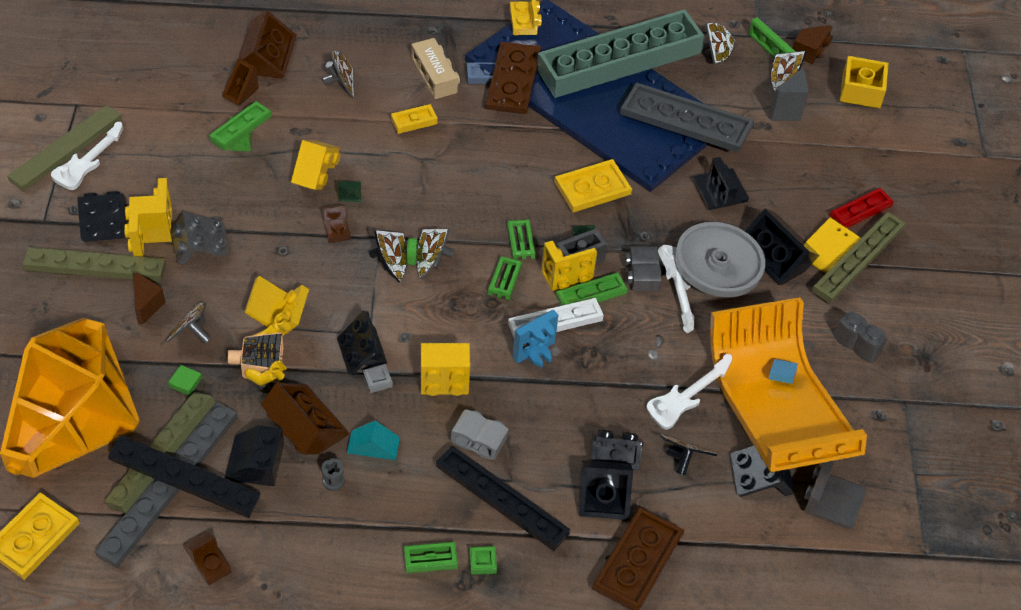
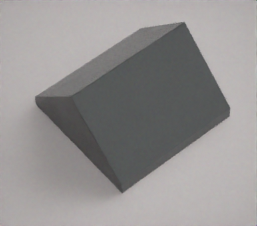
M803 69L776 88L768 117L770 120L801 121L808 96L807 80Z

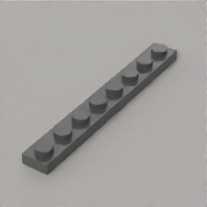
M216 402L175 452L173 457L199 467L238 418L237 412ZM153 479L95 551L96 557L118 568L180 489Z

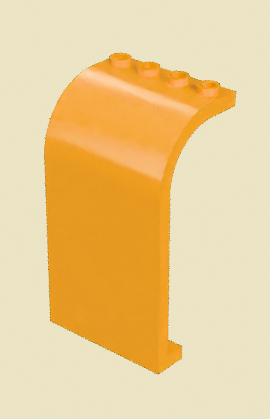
M800 297L711 312L710 344L713 365L721 361L725 354L732 356V363L725 376L717 378L719 386L770 472L865 455L867 434L863 429L854 430L808 362L802 336L804 302ZM775 359L798 363L793 384L769 379L770 370Z

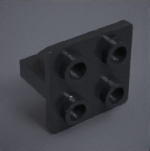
M721 157L712 158L709 173L694 176V182L709 210L741 204L749 200L734 169H729Z
M363 310L337 337L348 374L354 375L363 365L375 367L387 364L377 330L372 324L369 312Z
M598 430V434H592L590 461L628 463L632 465L633 469L640 470L641 451L644 441L638 438L639 435L636 433L623 432L622 436H614L613 431Z

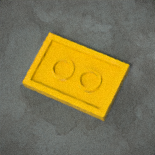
M613 159L555 176L554 179L555 185L572 213L631 195L632 192L631 186Z
M39 493L0 531V563L25 580L80 524L79 519L42 493Z

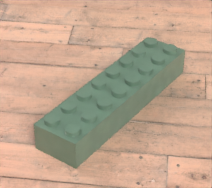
M684 9L539 52L537 71L553 97L557 98L701 54L704 35Z

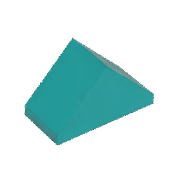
M375 420L352 430L347 454L396 460L400 437Z

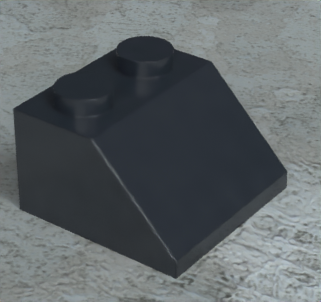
M257 425L236 435L224 478L234 482L275 486L284 448L283 429Z
M582 460L579 487V516L629 520L633 480L632 465L628 463Z

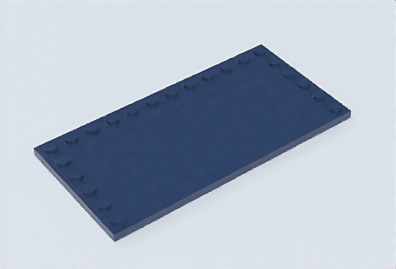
M544 0L540 3L538 14H541L542 23L541 27H538L537 35H513L512 23H510L465 54V61L467 63H496L501 42L541 46L542 52L600 34L550 0ZM479 64L482 71L485 69L490 75H493L495 64ZM653 69L557 98L553 97L537 71L529 107L604 160L613 159L621 172L650 192L710 144L620 114L622 105L636 83L702 103Z

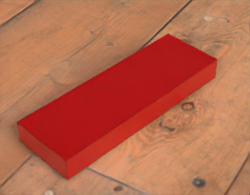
M878 188L830 211L829 217L845 228H849L892 207L894 201L881 188Z

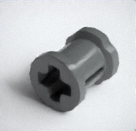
M338 459L325 461L321 467L323 486L330 491L341 489L345 483L342 462Z

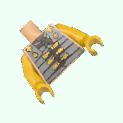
M284 313L277 314L274 323L265 330L243 339L242 350H228V364H240L242 377L259 386L269 382L281 383L285 376L282 371L286 370L287 367L283 364L284 343L283 334L280 332L281 329L283 331L290 329V323L287 322L289 317Z

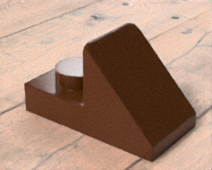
M338 204L321 207L328 243L351 240L346 218V206Z
M205 532L183 544L184 549L208 586L231 573V568L219 551L216 539L212 535Z

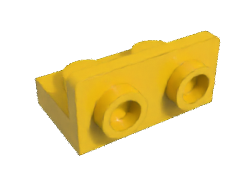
M539 1L510 2L513 35H537L538 27H541L542 23L541 14H538L540 10Z

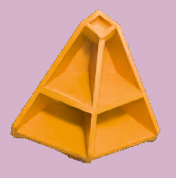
M81 318L34 336L28 342L24 349L0 450V456L5 469L9 473L35 478L116 441L120 435L127 436L134 433L140 420L104 323Z

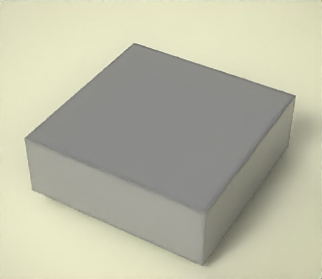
M386 364L363 370V377L369 393L393 387Z

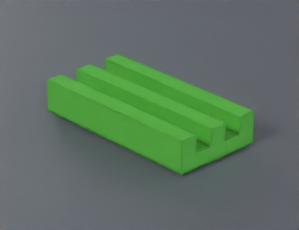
M530 220L507 221L512 258L517 260L518 257L526 259V256H530L531 259H535L536 253ZM521 225H525L529 250H525ZM513 226H516L518 241L520 246L519 251H517Z
M501 256L490 283L488 295L492 296L494 293L497 294L498 298L505 296L506 300H510L522 268V261ZM507 263L508 265L500 287L496 288L503 265ZM515 265L516 267H515V270H514V272H513V275H512L511 281H510V283H509L508 289H507V290H504V288H505V286H506V283H507V280H508V277H509V275H510L512 266Z
M455 542L404 546L406 573L458 569ZM451 551V553H445V554L432 553V552ZM430 553L422 556H410V554Z

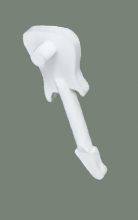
M116 122L114 127L107 132V136L81 159H78V155L74 154L68 163L54 169L51 172L52 180L68 190L78 188L84 176L100 165L99 159L92 160L113 141L119 140L123 131V124Z
M662 245L658 249L661 258L659 262L666 268V278L670 279L672 277L682 310L683 330L686 333H690L694 329L695 316L691 312L686 290L691 287V284L685 280L677 268L675 261L676 247Z
M725 354L723 359L714 365L713 370L682 393L678 392V385H675L668 394L650 400L647 403V412L662 429H671L683 412L700 404V399L691 400L692 396L719 376L722 378L725 376L732 363V356Z

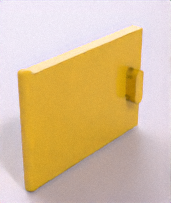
M829 218L806 241L820 255L812 265L826 274L861 237L832 218Z

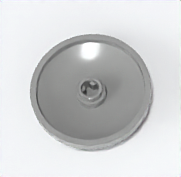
M705 222L690 227L681 235L675 250L676 265L685 280L698 290L713 296L736 297L744 295L758 285L765 270V257L759 244L745 231L726 223Z

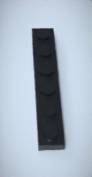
M123 435L118 437L108 455V460L249 519L260 498L261 493Z
M451 446L436 461L438 469L551 550L555 551L570 534V529L454 446Z

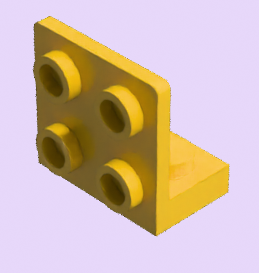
M553 241L544 243L541 273L551 291L565 289L569 286L592 280L597 250L592 248L563 257L561 249H557Z
M258 276L255 279L245 314L266 327L274 323L277 314H286L289 317L287 322L290 323V329L288 331L281 329L280 333L284 336L299 325L309 289L304 285H300L295 290H290L287 293L263 277Z

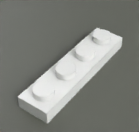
M596 298L509 318L508 325L514 337L516 329L551 310H555L559 315L557 332L603 321L604 315Z

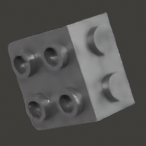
M183 212L177 222L173 223L171 236H173V251L176 254L178 264L186 265L195 251L220 257H227L230 254L225 224L222 221Z
M834 461L823 462L822 466L816 465L811 478L816 481L814 486L809 484L804 499L808 500L804 512L846 529H852L866 490L861 486L830 475Z

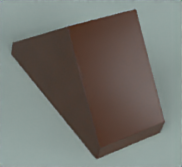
M238 58L222 97L237 105H241L259 89L257 67Z
M133 273L135 312L138 324H143L166 302L163 288L139 273Z

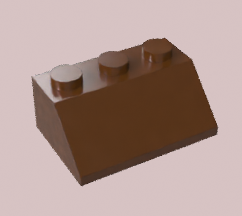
M266 10L251 20L239 58L256 66L258 76L282 79L285 76L297 34Z
M276 383L261 404L267 412V416L283 429V435L290 438L295 444L296 450L304 455L320 454L347 437L350 433L308 385Z

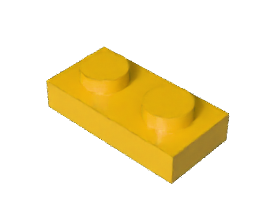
M431 104L391 113V121L397 134L438 124V118Z

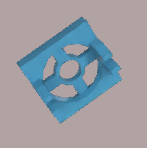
M551 310L515 330L513 359L517 364L528 358L532 364L542 367L543 361L540 356L548 363L551 362V352L547 347L554 344L556 340L559 315L555 310ZM529 343V346L523 348L524 344Z

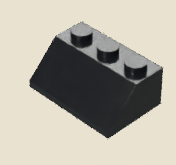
M766 208L745 231L761 247L765 257V271L781 286L804 273L820 256L777 213Z

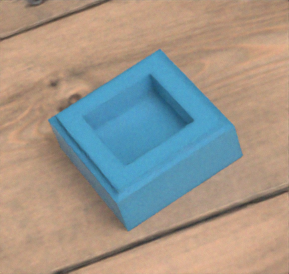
M775 359L770 370L769 379L793 384L798 363Z

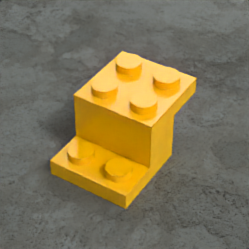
M158 178V188H154V196L129 197V206L125 207L126 220H129L128 224H125V237L130 238L128 239V250L133 252V256L144 257V243L172 242V203L167 178Z

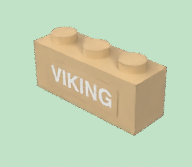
M435 38L413 43L412 60L433 98L438 99L458 93L459 75L453 71L450 59H446L442 46L438 45Z

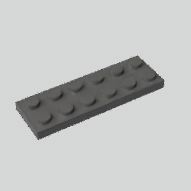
M640 83L634 85L620 112L621 115L738 153L754 123L753 119Z

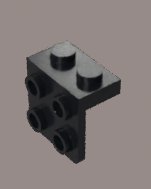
M119 191L107 192V195L87 193L84 194V197H77L80 237L82 241L91 242L126 238L125 207L127 206V200L123 193L120 194Z

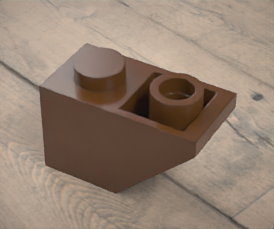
M832 26L802 29L795 39L792 49L796 52L806 51L804 61L813 64L817 58H821L825 46L828 47L833 38L830 35Z

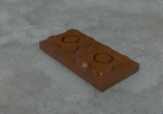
M501 42L486 101V109L528 113L537 72L538 53L541 52V46Z
M639 507L594 581L592 590L630 610H640L685 530Z

